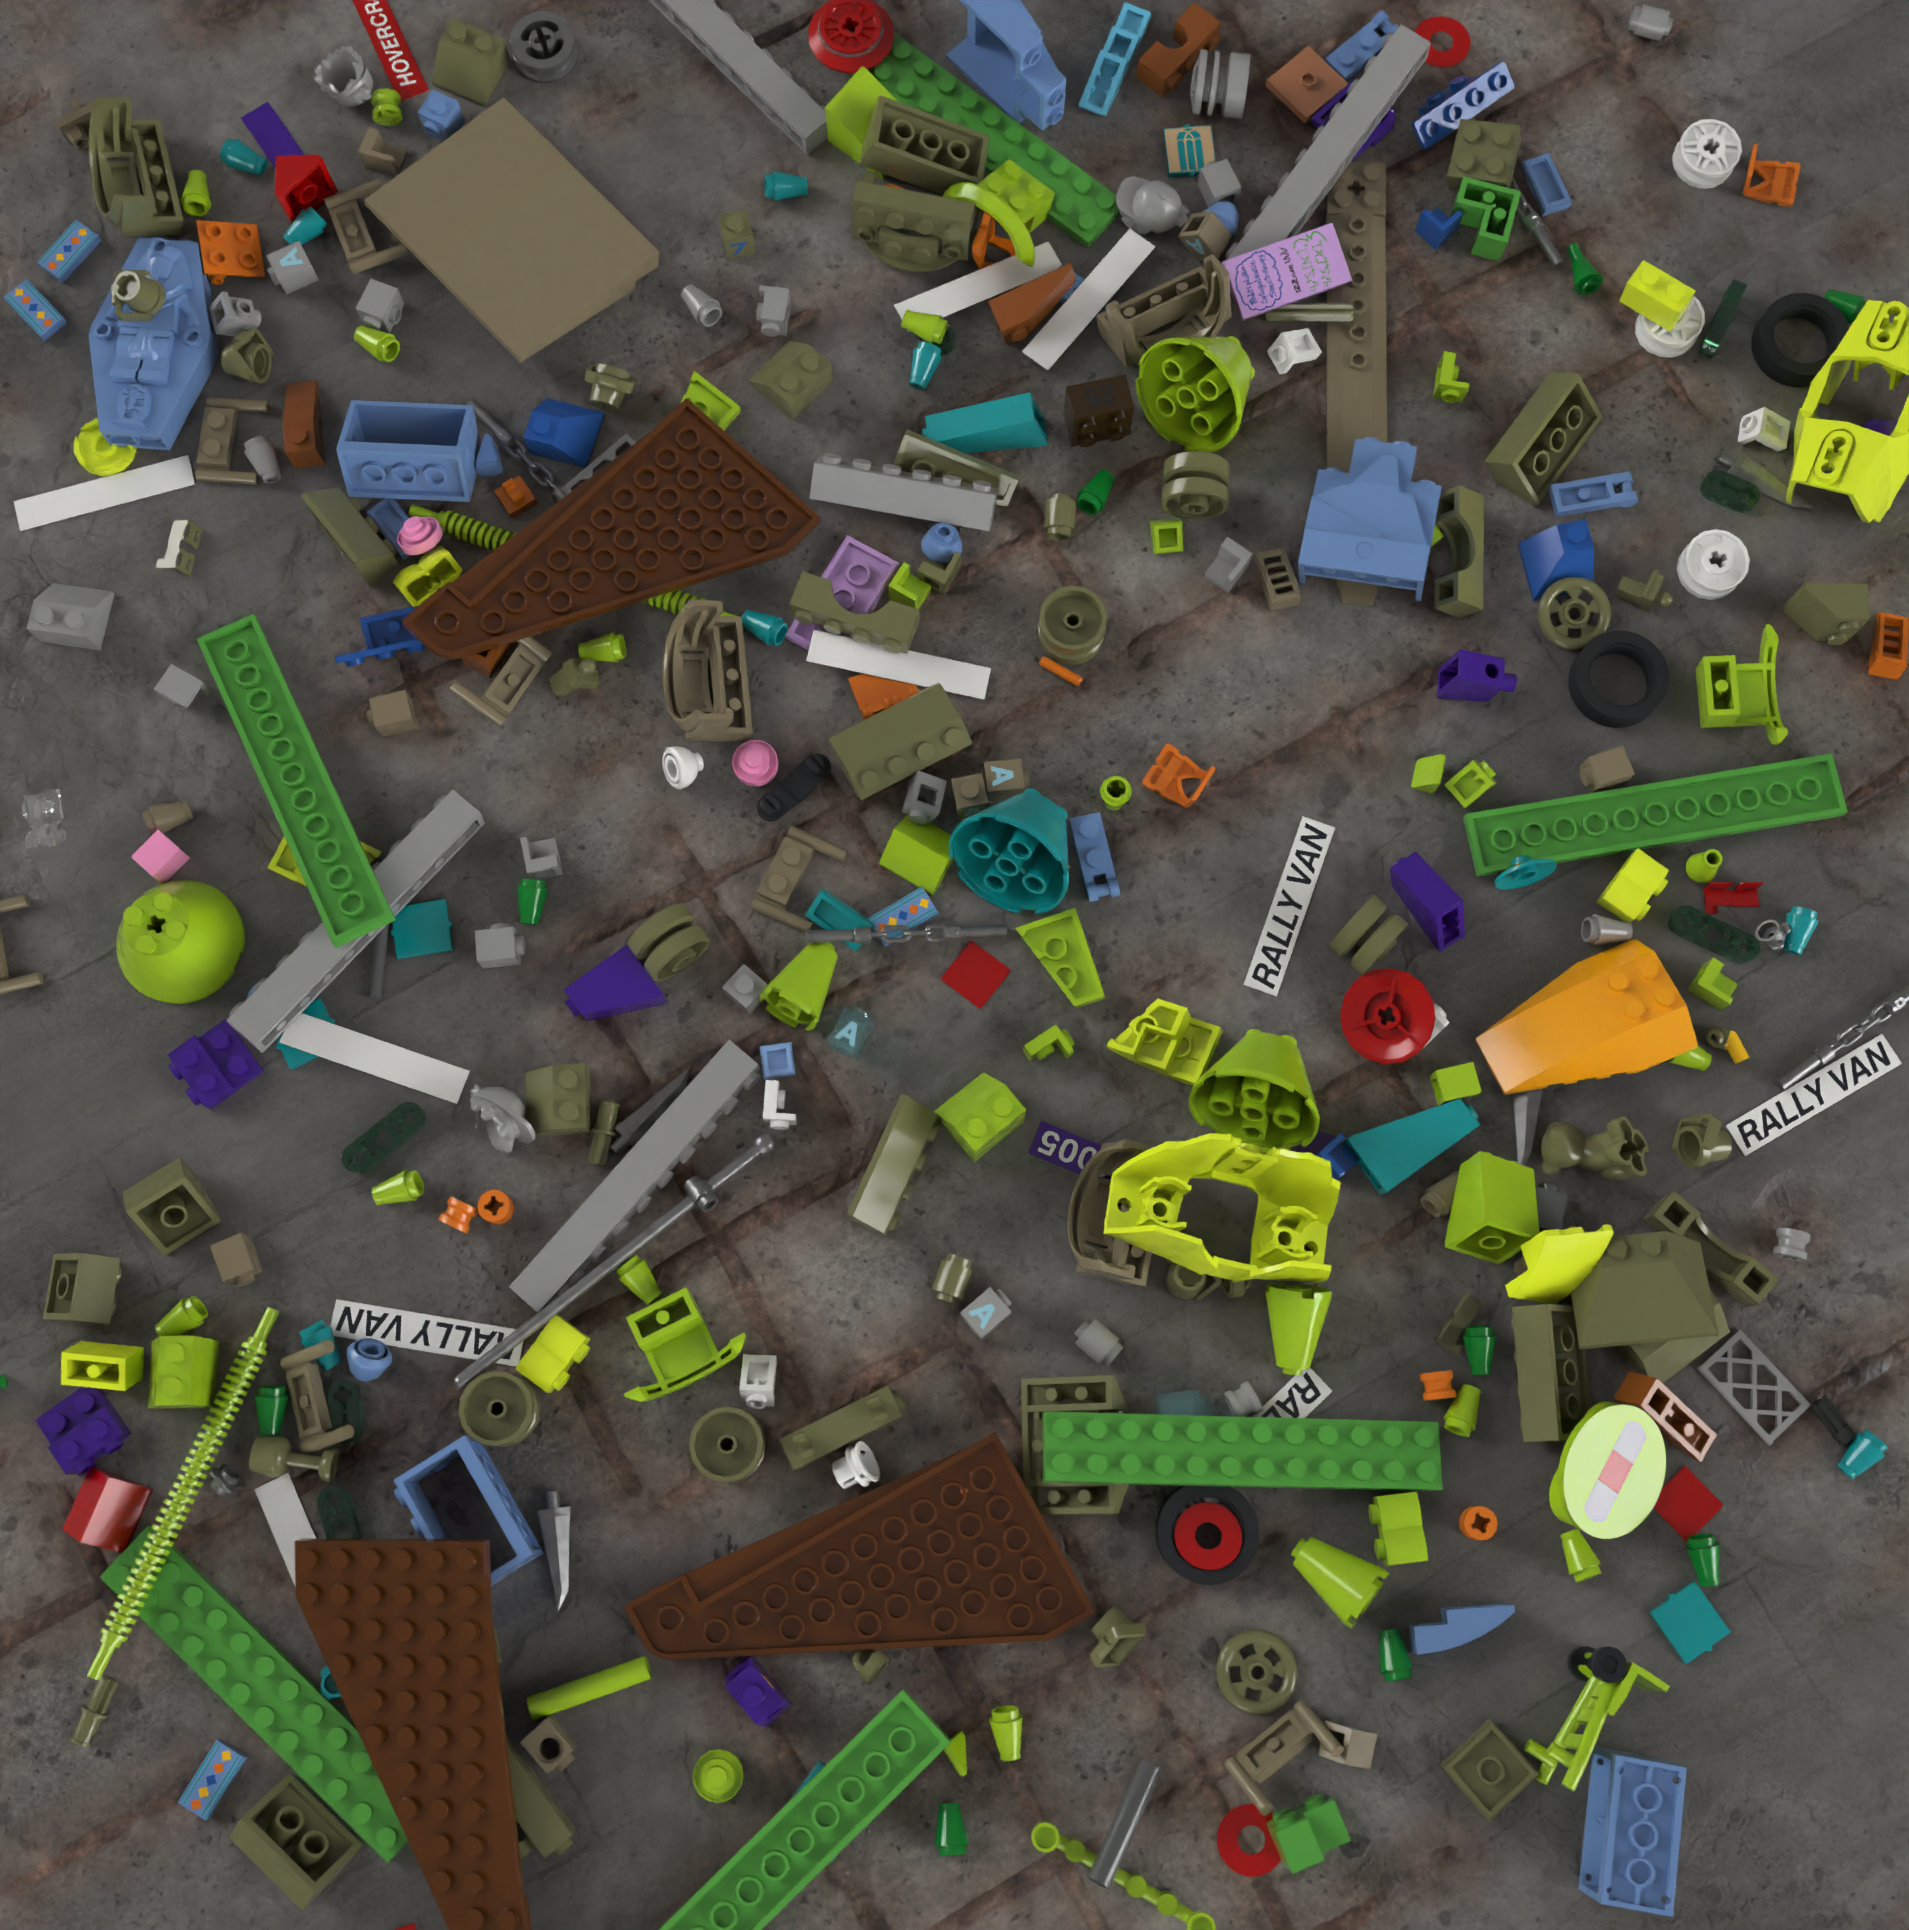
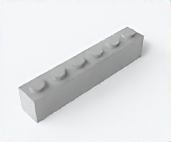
M826 453L823 454V457L819 456L814 462L809 499L989 531L993 523L998 488L991 487V483L977 480L971 484L961 482L960 477L953 475H944L943 478L931 476V473L925 470H913V473L901 471V467L897 465L884 464L883 467L872 466L868 460L854 459L853 462L841 460L839 455Z

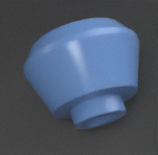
M1229 201L1215 202L1204 212L1213 211L1232 235V239L1236 236L1238 230L1239 214L1237 208Z
M938 523L932 526L923 536L921 548L923 553L932 561L949 563L955 552L962 553L963 544L955 527L946 523Z
M372 1338L359 1339L351 1343L347 1348L349 1371L360 1381L377 1379L391 1364L392 1354L389 1348L379 1340Z

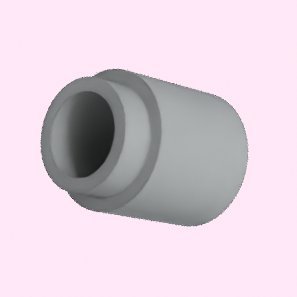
M1642 4L1641 7L1635 5L1628 21L1627 30L1633 31L1634 35L1660 41L1662 36L1669 35L1674 18L1669 17V10Z
M1086 1319L1074 1333L1078 1337L1074 1344L1097 1364L1101 1362L1106 1367L1124 1348L1118 1342L1119 1338L1097 1319L1092 1323Z

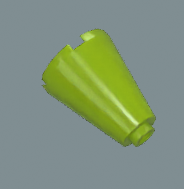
M809 943L762 990L759 1000L760 1002L764 999L767 1001L768 1005L765 1009L777 1019L796 1028L798 1023L807 1025L804 1030L814 1029L819 1021L838 959L835 947L831 943Z
M1285 1282L1267 1283L1265 1294L1276 1366L1283 1368L1282 1373L1302 1375L1303 1370L1310 1369L1331 1302L1332 1290L1321 1286L1300 1283L1285 1286Z
M1311 1537L1308 1541L1302 1538L1291 1553L1295 1557L1293 1566L1344 1625L1350 1629L1357 1623L1352 1619V1616L1357 1619L1360 1614L1363 1615L1384 1583L1379 1580V1577L1386 1579L1389 1576V1572L1384 1568L1314 1537Z

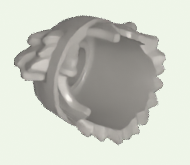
M352 46L337 48L333 54H328L327 59L322 60V65H318V68L315 69L317 76L314 79L321 85V91L328 93L342 106L356 107L371 99L373 78L363 63L361 55H358L356 50L353 51Z
M1132 176L1125 178L1117 191L1116 204L1120 210V215L1123 216L1121 220L1128 229L1137 231L1138 234H1147L1151 231L1160 234L1173 229L1176 225L1179 227L1185 226V223L1188 221L1187 215H1189L1190 211L1182 204L1176 190L1165 182L1159 180L1148 181Z
M475 1085L474 1089L470 1090L471 1109L477 1114L475 1128H487L489 1140L495 1149L508 1153L513 1149L515 1138L528 1144L535 1140L536 1135L533 1127L524 1119L525 1106L513 1091L503 1087H486L482 1089L479 1085Z

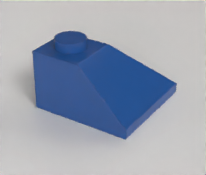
M546 398L532 411L523 436L529 453L586 468L595 447L605 413Z
M1586 519L1557 524L1519 542L1518 548L1533 601L1540 600L1550 585L1563 578L1582 577L1594 582V545ZM1563 591L1558 596L1567 595V593Z

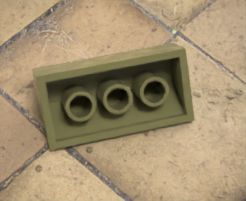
M879 95L863 141L860 165L943 195L954 184L968 182L977 185L983 180L989 135Z
M1550 372L1484 461L1497 483L1532 506L1538 507L1548 493L1550 485L1557 481L1603 417L1578 373Z
M939 682L828 738L854 794L861 800L973 744L960 714Z
M901 1093L847 1212L850 1222L884 1237L888 1230L895 1231L901 1214L897 1212L902 1200L905 1202L909 1200L915 1185L910 1182L915 1171L921 1172L928 1157V1154L923 1153L928 1141L934 1143L941 1128V1125L937 1124V1113Z
M1540 1304L1512 1307L1513 1317L1511 1326L1515 1336L1516 1350L1514 1352V1361L1518 1372L1517 1395L1520 1399V1429L1523 1433V1442L1567 1441L1575 1426L1591 1408L1586 1349L1580 1350L1573 1306Z

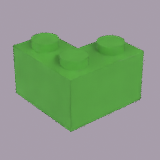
M1463 176L1450 217L1459 210L1463 213L1460 224L1477 228L1471 251L1472 255L1500 261L1508 243L1521 191Z
M1319 1793L1310 1796L1303 1801L1305 1806L1293 1811L1291 1807L1278 1810L1272 1814L1273 1820L1266 1822L1281 1861L1292 1874L1324 1861L1322 1853L1351 1841L1336 1803L1329 1795L1323 1797V1794Z

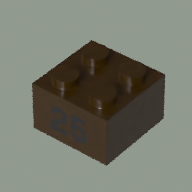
M1126 374L1066 386L1063 416L1071 447H1089L1099 441L1108 439L1110 441H1118L1130 435L1134 404Z

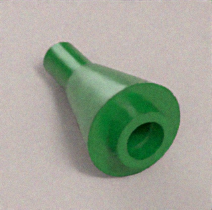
M1577 243L1570 244L1567 247V252L1572 261L1574 291L1577 294H1592L1602 284L1603 276L1583 257Z

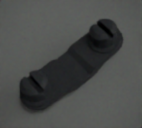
M819 753L808 756L785 779L775 785L759 800L757 805L759 816L765 821H776L802 802L830 773L831 763L829 759Z

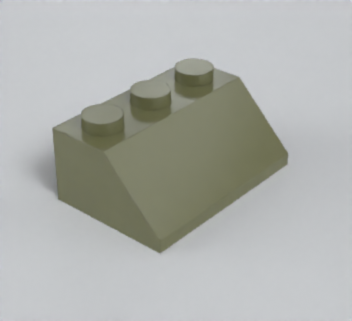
M339 487L309 491L300 495L317 522L369 587L399 567L394 558V555L398 552L387 538L381 540L376 533L380 530L370 516L366 518L361 516L358 511L362 507L354 497H346Z
M1711 1291L1718 1336L1618 1346L1639 1374L1658 1378L1664 1383L1730 1333L1721 1304Z
M291 1773L240 1818L229 1836L302 1911L330 1884L363 1846Z

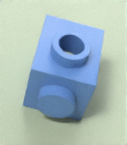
M433 89L417 112L425 133L442 141H445L461 129L465 122L458 101Z

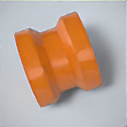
M489 1190L481 1195L478 1200L477 1209L479 1215L484 1220L494 1225H501L507 1223L512 1218L515 1206L513 1200L504 1192Z
M450 1196L447 1201V1210L441 1213L437 1220L467 1234L470 1230L469 1223L479 1213L478 1209Z
M1453 1370L1419 1374L1420 1381L1424 1383L1425 1388L1422 1394L1423 1401L1457 1397L1456 1390L1451 1386V1380L1454 1377Z
M1470 1506L1459 1515V1529L1469 1539L1488 1540L1497 1531V1518L1493 1511L1487 1507Z

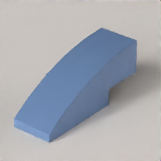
M1504 1603L1440 1608L1441 1622L1408 1624L1410 1652L1416 1655L1440 1652L1477 1639L1499 1626L1514 1614L1515 1605Z

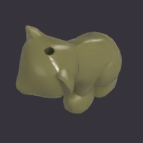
M1625 1116L1611 1120L1607 1124V1131L1584 1137L1580 1130L1570 1123L1555 1122L1548 1126L1541 1141L1542 1169L1547 1175L1573 1165L1599 1174L1604 1179L1611 1181H1622L1643 1176L1647 1173L1644 1156L1645 1153H1649L1648 1144L1643 1134L1638 1129H1633Z

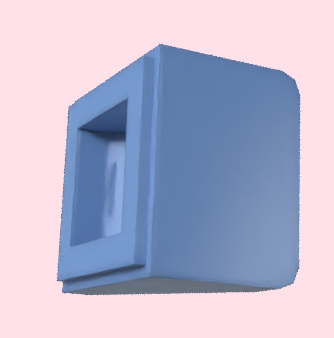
M489 433L483 437L475 462V468L482 479L502 474L504 471L497 445Z

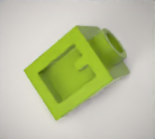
M1444 351L1437 366L1433 398L1441 399L1447 403L1463 402L1469 391V383L1456 381L1459 373V366L1455 365L1456 353Z
M1472 760L1451 778L1445 786L1461 805L1467 808L1490 787L1497 784L1493 779L1496 772L1486 761L1479 763L1477 760Z
M1055 1024L1025 1044L1023 1052L1029 1061L1036 1057L1040 1061L1055 1051L1053 1045L1057 1044L1068 1059L1074 1053L1072 1046L1075 1043L1066 1029L1060 1031Z

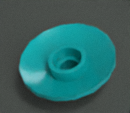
M1522 855L1511 860L1512 866L1503 871L1495 879L1494 884L1497 889L1501 890L1524 887L1549 876L1555 871L1557 864L1552 859H1530L1529 855Z

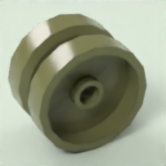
M1191 451L1170 456L1164 461L1162 481L1165 486L1162 489L1161 507L1166 513L1182 519L1203 520L1221 516L1227 511L1229 505V490L1227 486L1230 480V464L1223 457L1208 452Z
M1072 585L1059 588L1047 596L1041 605L1037 635L1040 647L1048 657L1061 664L1076 665L1085 663L1096 656L1103 645L1107 623L1105 605L1098 595L1085 587Z
M1376 894L1361 907L1328 946L1339 957L1346 956L1356 945L1360 947L1350 960V966L1361 976L1375 962L1379 963L1398 942L1396 939L1409 925L1398 913L1390 915L1382 925L1377 923L1387 911V904Z
M678 903L661 910L644 922L628 940V947L635 957L640 960L646 959L644 969L655 982L667 980L690 966L707 950L711 943L710 937L701 926H692L694 916L685 904Z
M491 1371L479 1375L467 1385L460 1398L458 1413L461 1425L470 1438L483 1445L509 1447L521 1443L532 1434L539 1422L541 1405L537 1391L529 1381L516 1374ZM500 1402L504 1409L500 1415H496L495 1410L500 1409L497 1405Z
M727 1406L712 1409L699 1418L691 1431L689 1442L691 1458L698 1470L710 1479L722 1482L743 1480L757 1471L765 1458L767 1447L764 1428L756 1417L740 1408ZM725 1438L733 1440V1448L729 1451L722 1449L725 1445L721 1442Z

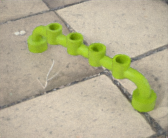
M1049 1821L1038 1822L1032 1829L1031 1839L1037 1850L1051 1852L1057 1848L1063 1851L1071 1862L1080 1861L1088 1867H1092L1097 1854L1086 1849L1079 1838H1067L1060 1834L1057 1827ZM1121 1868L1118 1869L1113 1881L1125 1887L1130 1896L1134 1898L1142 1897L1156 1905L1161 1914L1177 1917L1186 1923L1187 1930H1216L1215 1922L1207 1912L1191 1910L1178 1902L1171 1891H1159L1147 1884L1144 1877L1139 1873H1128Z

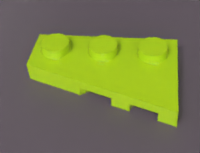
M694 371L690 379L691 383L681 403L688 398L725 431L741 413V407Z
M1076 908L1015 928L1075 1008L1106 999Z

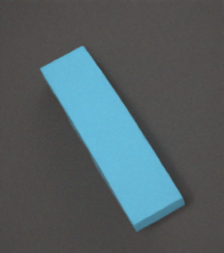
M1124 2L1116 25L1112 26L1104 49L1100 50L1078 104L1080 108L1106 117L1140 46L1152 17L1151 12Z

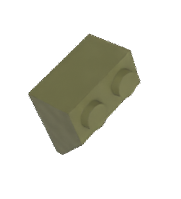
M452 18L438 43L432 85L484 107L511 61L504 39Z
M789 341L749 380V384L788 418L793 420L833 381L832 365L811 345Z
M1805 582L1784 604L1783 612L1815 641H1827L1829 645H1841L1846 643L1870 620L1868 584Z
M585 1063L550 1065L526 1072V1120L533 1127L535 1137L592 1133L590 1132L592 1128L591 1070Z
M181 1157L123 1191L126 1213L163 1256L221 1221V1217L201 1182Z
M87 1253L54 1254L43 1319L89 1324H110V1319L116 1309V1301L114 1299L115 1288L121 1278L120 1258Z

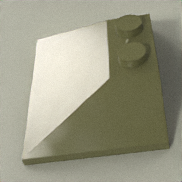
M1668 1231L1612 1237L1593 1270L1571 1292L1580 1350L1718 1336L1701 1244Z
M1099 1375L1021 1379L1023 1482L1040 1513L1118 1514L1129 1484L1043 1482V1413L1050 1411L1129 1414V1409L1115 1376Z

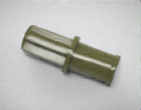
M600 1100L595 1127L590 1130L593 1136L587 1161L592 1165L605 1166L612 1137H616L614 1127L620 1104Z
M102 1675L100 1680H97L87 1704L81 1707L82 1715L69 1739L70 1742L81 1747L91 1748L102 1720L108 1717L106 1710L118 1686L116 1679Z

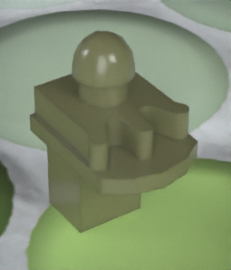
M1656 568L1647 584L1623 576L1615 597L1635 604L1639 609L1649 612L1654 602L1658 603L1659 606L1666 607L1673 601L1670 593L1660 591L1665 576L1659 574L1660 570Z
M569 659L562 663L563 668L549 678L553 693L558 696H567L576 688L596 689L600 683L598 671L595 669L596 663L592 659Z

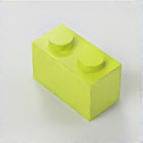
M1643 260L1626 283L1619 302L1671 332L1687 311L1696 291Z
M80 1341L61 1352V1385L126 1391L143 1380L144 1347Z

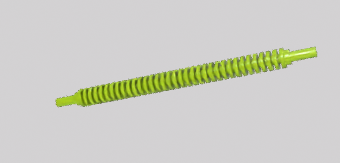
M414 504L409 509V516L435 518L443 529V534L460 540L463 539V541L471 542L474 545L478 544L480 547L493 551L517 534L479 520L476 521V519L465 515L462 516L450 510L437 513ZM675 590L641 602L649 603L651 606L656 605L659 609L663 608L665 611L669 612L671 610V613L679 614L689 599H707L702 597L699 599L697 595L692 596L691 593L686 592L684 594L682 590ZM723 611L720 616H736V615H733V614H730V613H727V612H724V611Z
M267 1307L253 1337L249 1336L247 1342H242L241 1346L246 1348V1351L238 1350L237 1354L243 1358L242 1360L234 1358L233 1363L239 1366L238 1368L230 1367L229 1371L235 1374L234 1376L226 1375L225 1379L231 1382L230 1384L222 1383L221 1387L227 1390L226 1392L218 1391L217 1395L223 1398L221 1401L214 1399L213 1403L218 1405L217 1409L213 1407L209 1409V1412L214 1413V1417L208 1415L205 1417V1420L211 1422L210 1425L204 1423L201 1425V1428L207 1431L205 1434L198 1432L197 1436L203 1439L201 1442L194 1440L193 1445L198 1446V1449L190 1448L188 1453L193 1454L194 1457L192 1459L186 1456L184 1461L190 1463L189 1467L182 1465L180 1470L185 1471V1475L178 1473L176 1478L182 1480L181 1484L177 1482L172 1484L173 1487L178 1489L177 1492L172 1490L168 1492V1495L174 1498L173 1500L165 1499L164 1503L169 1505V1508L161 1507L160 1512L164 1513L165 1516L157 1515L155 1520L161 1522L160 1526L153 1524L151 1529L157 1531L156 1534L149 1532L147 1535L148 1538L153 1540L152 1543L148 1541L143 1543L144 1547L149 1548L148 1551L140 1549L138 1553L144 1559L136 1558L134 1561L140 1567L132 1566L130 1572L136 1575L135 1577L128 1575L126 1580L131 1582V1585L123 1584L122 1589L127 1591V1594L119 1592L117 1597L123 1600V1602L115 1601L113 1606L119 1610H110L109 1615L114 1617V1620L106 1618L104 1622L110 1628H101L102 1636L100 1641L102 1644L86 1676L100 1680L115 1648H119L122 1642L127 1641L128 1636L122 1633H131L133 1628L127 1626V1623L135 1625L137 1619L131 1617V1615L139 1616L141 1611L135 1607H143L145 1602L140 1600V1597L147 1599L149 1593L143 1590L144 1588L152 1590L154 1585L149 1583L148 1580H157L158 1576L152 1574V1572L160 1573L162 1568L156 1564L157 1562L164 1564L166 1559L160 1557L161 1554L168 1556L170 1550L166 1549L165 1545L173 1547L175 1542L169 1540V1537L177 1539L179 1534L174 1532L173 1529L181 1530L183 1525L177 1523V1521L185 1522L187 1517L181 1513L182 1511L189 1513L191 1508L185 1506L186 1503L193 1505L195 1502L189 1496L190 1494L198 1496L199 1491L193 1488L194 1486L202 1488L203 1483L197 1480L199 1477L206 1479L207 1475L202 1473V1470L210 1471L211 1466L207 1465L206 1462L214 1463L216 1458L211 1457L210 1454L212 1452L218 1455L220 1451L214 1448V1445H223V1441L218 1440V1437L226 1438L228 1433L223 1432L222 1429L224 1427L230 1430L232 1425L226 1423L228 1419L234 1422L236 1417L230 1415L231 1411L238 1413L240 1409L234 1406L235 1403L242 1405L244 1402L238 1396L246 1397L248 1392L242 1390V1388L250 1389L252 1384L246 1382L248 1378L254 1381L256 1376L250 1374L252 1370L258 1373L260 1368L254 1364L255 1362L262 1364L264 1361L258 1355L266 1356L267 1354L265 1349L268 1344L265 1341L280 1313L279 1311Z

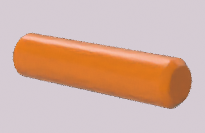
M1045 656L1039 661V666L1075 686H1079L1083 680L1081 676Z

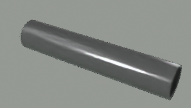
M1140 1760L1087 1876L1089 1880L1106 1889H1110L1162 1773L1159 1767L1146 1760Z

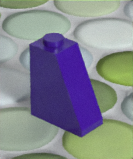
M1417 852L1406 858L1399 859L1394 866L1390 867L1392 887L1439 952L1465 937L1463 900Z
M627 944L564 989L569 999L564 1001L575 1017L581 1014L586 1021L660 1006L667 1002L664 994Z

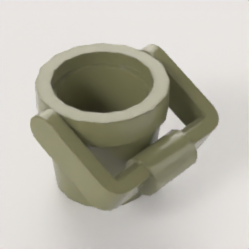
M147 270L115 271L114 285H111V304L115 306L117 318L120 321H152V316L157 314L165 303L166 293L164 286L160 281L152 278ZM124 303L135 313H123L122 306H124Z
M252 328L248 331L243 330L231 340V344L226 345L223 349L221 356L223 371L226 374L262 384L266 382L270 375L271 357L274 355V352L257 328Z
M589 364L584 380L592 383L590 404L603 410L617 412L625 393L631 394L633 392L637 378L614 366Z
M1708 1113L1691 1115L1679 1121L1672 1151L1686 1167L1698 1168L1708 1163L1726 1159L1732 1149L1731 1139L1727 1131L1720 1128L1721 1119Z
M1169 1259L1165 1260L1169 1264L1164 1275L1165 1285L1168 1291L1177 1298L1185 1300L1196 1297V1301L1199 1302L1224 1281V1278L1213 1276L1216 1282L1203 1291L1207 1284V1274L1200 1275Z
M1115 1606L1112 1607L1091 1630L1099 1641L1090 1654L1095 1667L1120 1665L1148 1633L1146 1627L1141 1623L1132 1621Z

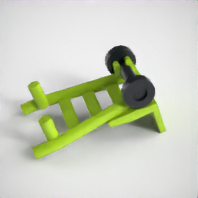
M1580 1646L1573 1649L1569 1654L1567 1663L1570 1673L1576 1679L1587 1681L1548 1749L1532 1739H1529L1524 1747L1525 1752L1542 1761L1538 1770L1539 1775L1535 1778L1540 1783L1548 1785L1559 1762L1569 1768L1561 1784L1575 1791L1588 1764L1607 1714L1614 1716L1625 1701L1632 1685L1643 1691H1668L1670 1687L1668 1684L1637 1664L1626 1661L1623 1653L1614 1647L1594 1649L1589 1646ZM1580 1724L1587 1725L1583 1735L1575 1734ZM1566 1749L1576 1750L1575 1755L1570 1753Z

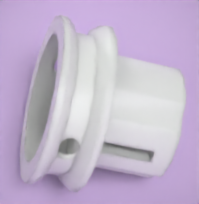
M862 1441L857 1442L855 1447H847L845 1456L832 1463L835 1478L843 1489L857 1483L867 1487L871 1481L877 1482L880 1479L877 1460L871 1449Z

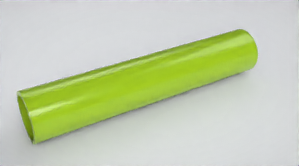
M642 1656L527 1697L530 1715L535 1721L652 1679L648 1659L646 1656Z

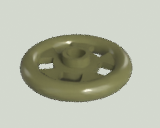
M1582 577L1563 578L1554 582L1543 593L1538 605V623L1545 637L1554 645L1567 650H1582L1593 638L1606 633L1611 620L1610 602L1605 592L1593 581ZM1565 591L1570 599L1560 605L1555 598ZM1582 591H1585L1593 598L1589 605L1578 598ZM1570 609L1577 611V619L1569 617ZM1557 612L1561 625L1554 627L1550 614ZM1590 612L1598 615L1595 627L1586 624L1589 620ZM1568 628H1580V637L1569 638Z
M1247 1630L1236 1634L1223 1646L1217 1659L1216 1678L1223 1696L1235 1708L1249 1714H1267L1279 1709L1291 1697L1297 1682V1664L1289 1646L1277 1635L1264 1630ZM1252 1644L1256 1654L1249 1655L1243 1659L1239 1650L1246 1645ZM1270 1648L1280 1657V1660L1274 1666L1264 1656ZM1240 1666L1241 1682H1231L1230 1667ZM1255 1666H1261L1263 1669V1675L1259 1679L1253 1678L1251 1674L1252 1668ZM1274 1674L1283 1678L1277 1692L1268 1688ZM1246 1688L1261 1690L1260 1699L1251 1700L1246 1698Z

